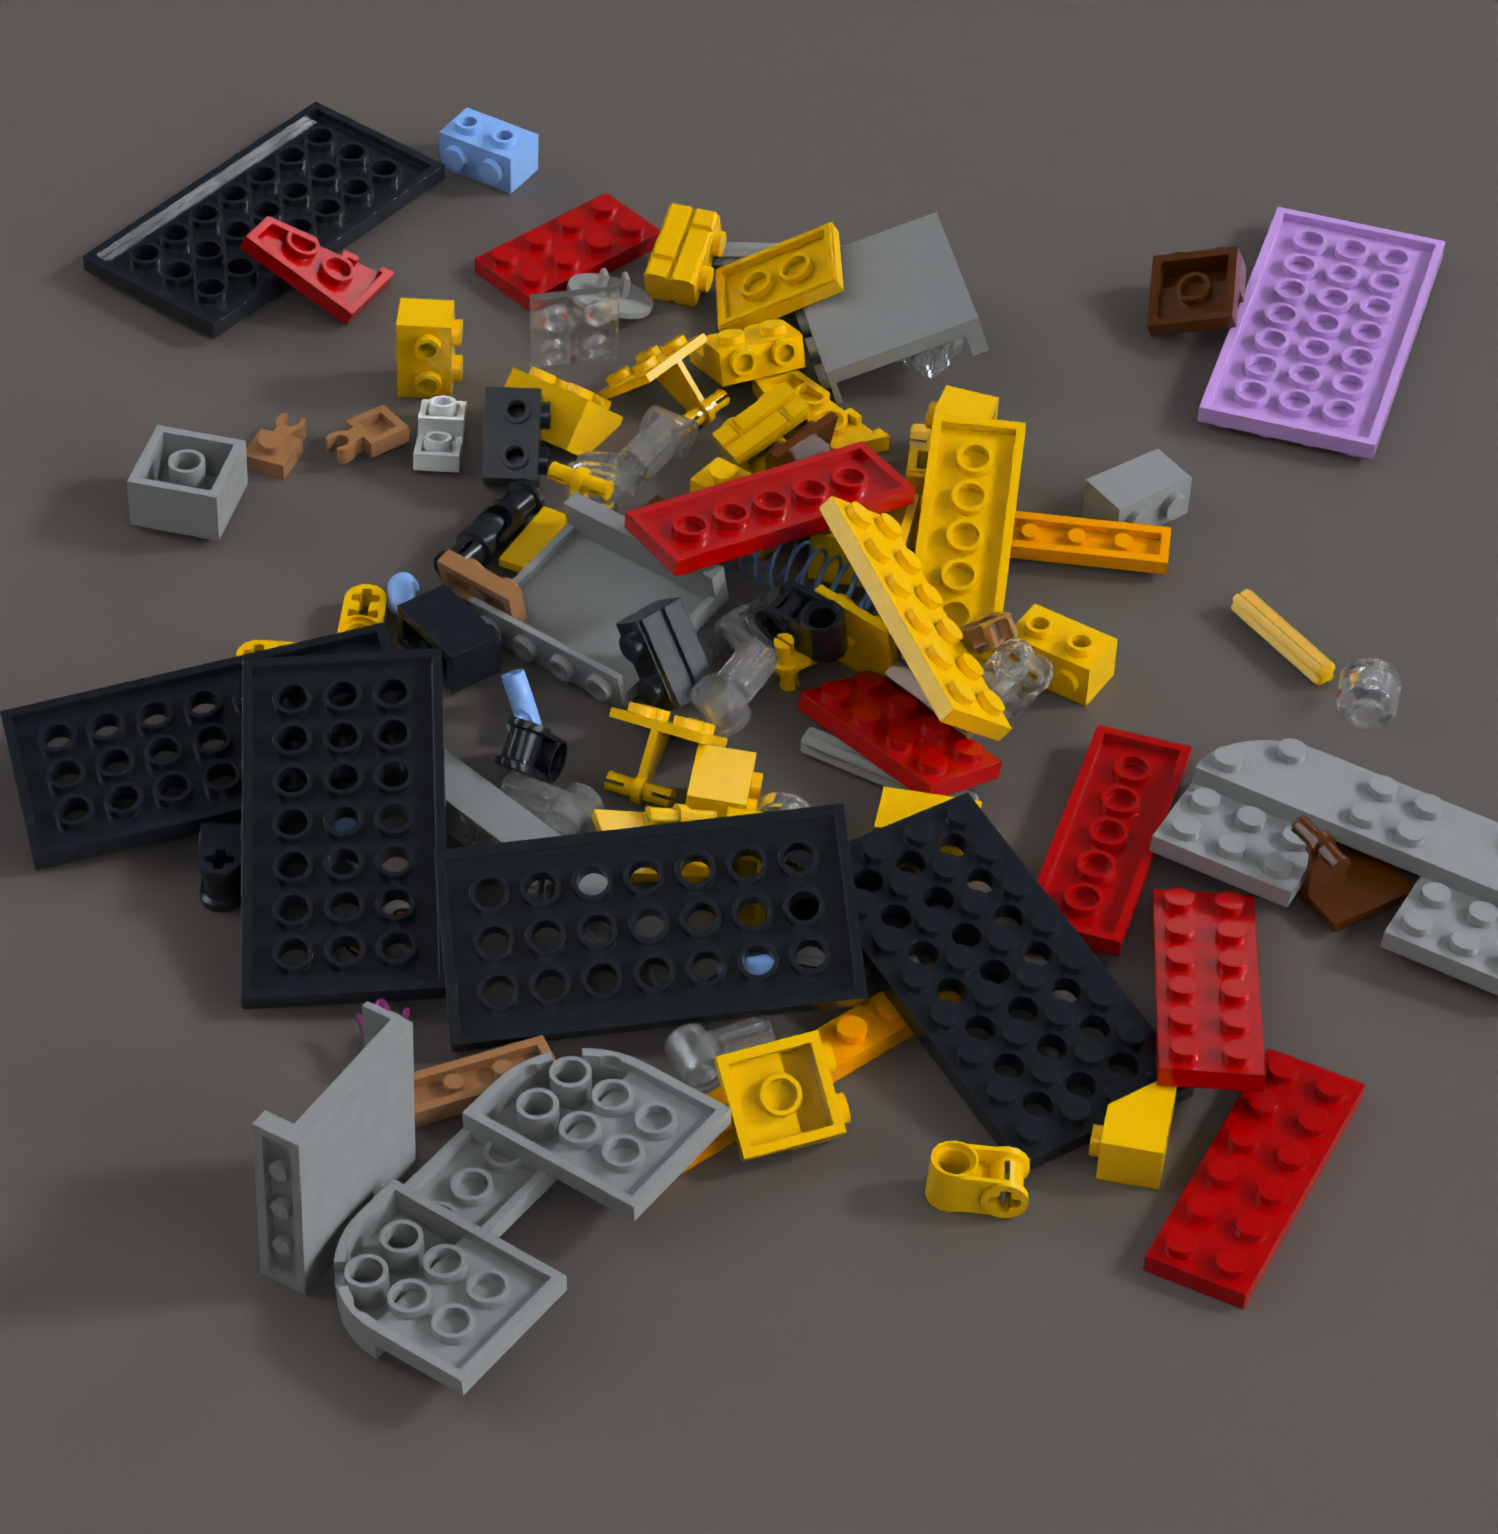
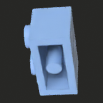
M466 108L439 132V161L444 164V169L512 194L538 170V134Z

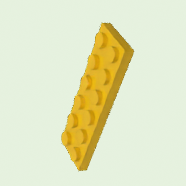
M934 413L915 555L922 563L923 567L920 571L927 583L933 586L941 595L943 600L941 607L945 614L958 627L964 626L992 612H1003L1026 432V423L941 413ZM999 647L980 654L977 649H966L981 664L982 668L996 670Z
M831 496L819 510L940 722L1000 741L1012 730L1003 714L1005 706L1001 699L985 683L982 677L984 670L981 664L967 652L961 641L963 634L960 628L945 614L941 607L943 603L941 595L933 586L927 583L920 571L923 567L920 559L907 548L900 536L903 531L898 522L886 513L880 515L867 510L858 502L849 503Z

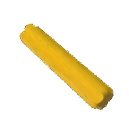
M1244 589L1240 594L1236 593L1233 596L1232 600L1234 602L1232 603L1231 610L1315 685L1321 686L1326 681L1330 682L1334 677L1333 672L1336 668L1335 664L1252 590Z

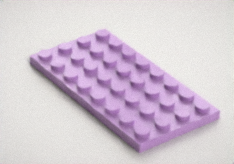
M1277 207L1244 292V302H1241L1238 306L1237 327L1229 329L1199 405L1197 421L1220 428H1231L1254 433L1261 437H1272L1300 443L1307 447H1318L1341 452L1353 457L1373 459L1440 267L1446 241Z

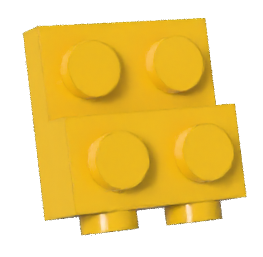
M770 319L759 324L749 325L744 328V331L741 329H727L716 334L707 335L708 341L689 354L692 364L723 387L806 367L802 333L781 319Z
M818 1030L719 1055L713 1059L726 1106L731 1108V1125L742 1162L789 1149L792 1151L841 1138L847 1133L845 1124L851 1123L848 1102L843 1092H835L830 1074L837 1070L835 1056L829 1041L821 1042Z

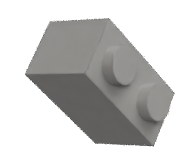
M1157 448L1085 479L1082 516L1089 519L1160 526L1188 513L1192 477Z

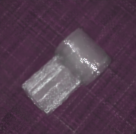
M653 405L645 413L639 427V433L616 455V468L622 473L625 481L633 485L639 486L643 481H649L673 456L679 459H684L688 456L698 436V423L658 405Z
M746 637L719 672L706 675L691 690L690 699L706 722L716 725L714 731L716 735L722 737L733 735L748 723L752 712L748 704L777 668V663L780 659L772 648L764 645L757 638Z
M511 770L504 778L500 789L561 836L587 833L594 825L591 819L593 809L604 810L603 801L592 788L581 783L570 784L564 790Z
M761 1015L709 1031L701 1024H686L669 1036L664 1049L683 1082L705 1093L720 1085L713 1060L716 1056L776 1041L770 1021L766 1015Z

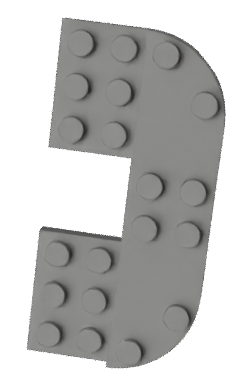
M1287 738L1281 741L1254 740L1221 746L1208 754L1196 765L1191 784L1152 836L1149 851L1287 908L1305 882L1309 854L1305 851L1306 844L1291 831V825L1298 817L1306 815L1320 831H1328L1336 839V842L1420 876L1384 931L1380 947L1498 996V822L1441 800L1433 794H1426L1399 783L1391 777L1379 775L1323 751L1308 747L1297 739Z
M582 1048V1057L566 1056L557 1060H553L552 1053L549 1052L514 1066L494 1081L462 1112L463 1128L405 1184L395 1179L389 1182L357 1213L343 1231L335 1251L334 1276L338 1311L345 1329L352 1339L375 1359H378L386 1351L464 1396L567 1291L566 1275L499 1237L557 1180L626 1218L635 1221L731 1124L730 1107L637 1058L610 1050Z

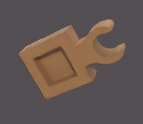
M384 404L346 420V431H335L325 437L326 453L337 450L338 464H346L352 461L357 454L363 451L373 458L410 442L409 427Z
M281 413L276 418V428L274 431L260 428L246 448L247 470L285 480L303 454V440L307 435L306 418L302 417L295 426H288L287 413Z
M992 612L959 627L963 634L961 641L965 648L977 649L979 654L1005 644L1004 638L1018 635L1010 612Z

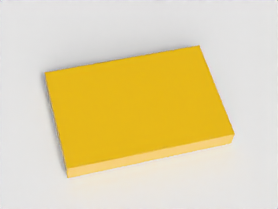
M833 222L716 269L718 330L741 329L744 331V328L749 325L759 324L765 320L777 319L843 292L839 231Z

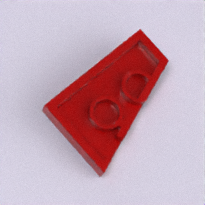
M267 216L245 237L240 249L260 264L271 270L346 326L389 285L395 272L382 266L377 272L357 263L359 256L343 250L342 254L339 255L320 246L317 237L270 216Z

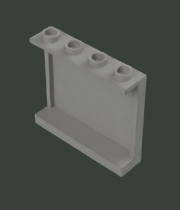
M937 212L841 246L844 291L795 312L803 336L806 337L812 334L811 337L804 340L813 364L822 361L821 364L814 366L820 385L826 390L832 389L837 405L843 403L837 386L838 382L956 339L965 337L972 356L989 351L979 317Z
M574 492L564 502L567 524L513 579L523 591V600L528 620L523 623L474 596L469 600V604L479 617L497 629L502 640V646L513 651L518 658L525 662L532 661L542 666L560 681H570L587 690L598 701H608L621 709H625L629 705V701L632 702L639 694L638 683L640 679L633 663L627 660L620 650L619 639L621 635L616 623L631 614L637 613L638 610L652 602L680 597L695 632H697L729 598L724 566L715 564L690 574L675 577L624 528L625 516Z
M368 1001L362 1005L364 1049L305 1113L293 1124L264 1110L252 1123L260 1273L305 1296L334 1264L338 1241L347 1225L357 1213L393 1179L405 1184L416 1172L413 1022L403 1018L394 1011H388Z

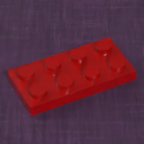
M604 193L476 257L475 273L532 313L567 295L568 281L574 275L583 273L599 274L602 268H606L607 272L610 273L653 251L660 229L608 193Z
M872 670L863 671L857 675L835 682H828L822 686L800 692L798 710L911 791L948 796L999 778L1001 760L986 751L981 744L972 741L951 725L940 722L935 714L920 705L914 697L900 691L886 681L879 673Z

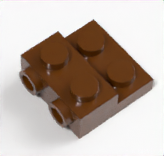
M1238 246L1216 247L1209 250L1174 252L1153 256L1147 328L1151 337L1237 327L1238 303L1244 302L1247 268Z

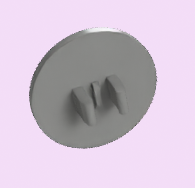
M602 268L599 274H577L568 281L567 292L569 296L578 304L599 314L621 319H640L648 316L652 311V298L643 289L631 283L627 272H623L620 279L609 276L607 269Z

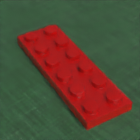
M861 441L627 511L625 513L624 528L669 572L677 577L829 530L830 527L819 508L831 496L849 503L858 502L867 510L881 514L913 504L915 487L866 443Z
M1097 725L1037 878L1038 883L1093 951L1118 957L1120 955L1156 853L1149 851L1152 836L1174 807L1191 760L1192 746L1102 725Z
M1183 888L1169 890L1153 889L1151 917L1157 1085L1263 1092L1265 1061L1254 896L1241 895L1231 891L1205 893L1190 892Z
M1270 1048L1264 1054L1265 1083L1263 1092L1242 1091L1146 1253L1143 1270L1243 1310L1360 1105L1365 1090L1364 1083Z

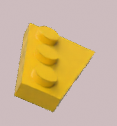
M798 369L752 380V391L757 399L765 392L775 389L786 381L796 391L797 395L810 406L817 421L829 412H834L838 416L830 444L834 449L863 441L876 453L889 450V434L880 428L875 430L868 428L862 423L861 414L852 408L846 410L840 408L830 400V392Z

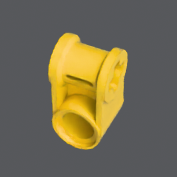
M960 1141L939 1143L933 1148L930 1156L925 1187L926 1199L933 1207L945 1212L984 1214L998 1218L1020 1216L1029 1205L1028 1192L1024 1188V1179L1030 1172V1160L1025 1152L1010 1146L994 1147L966 1144ZM1005 1162L1010 1163V1173H1005ZM1001 1192H1006L1005 1203L1000 1201Z

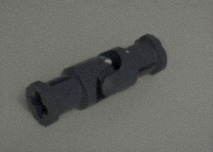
M526 478L514 480L509 485L507 494L502 499L492 501L470 525L457 535L456 543L450 550L465 558H473L482 566L489 564L494 559L496 551L502 550L522 531L524 522L530 516L537 515L546 505L545 497L538 485ZM445 550V551H440V552L435 556V559H434V568H435L436 572L439 574V577H440V573H439V569H438V565H437V560H438L447 550Z

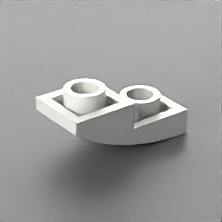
M435 396L431 399H422L418 415V435L413 453V470L459 473L465 435L467 401H456L450 396Z

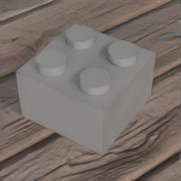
M157 425L127 480L130 525L219 541L248 485L246 441Z

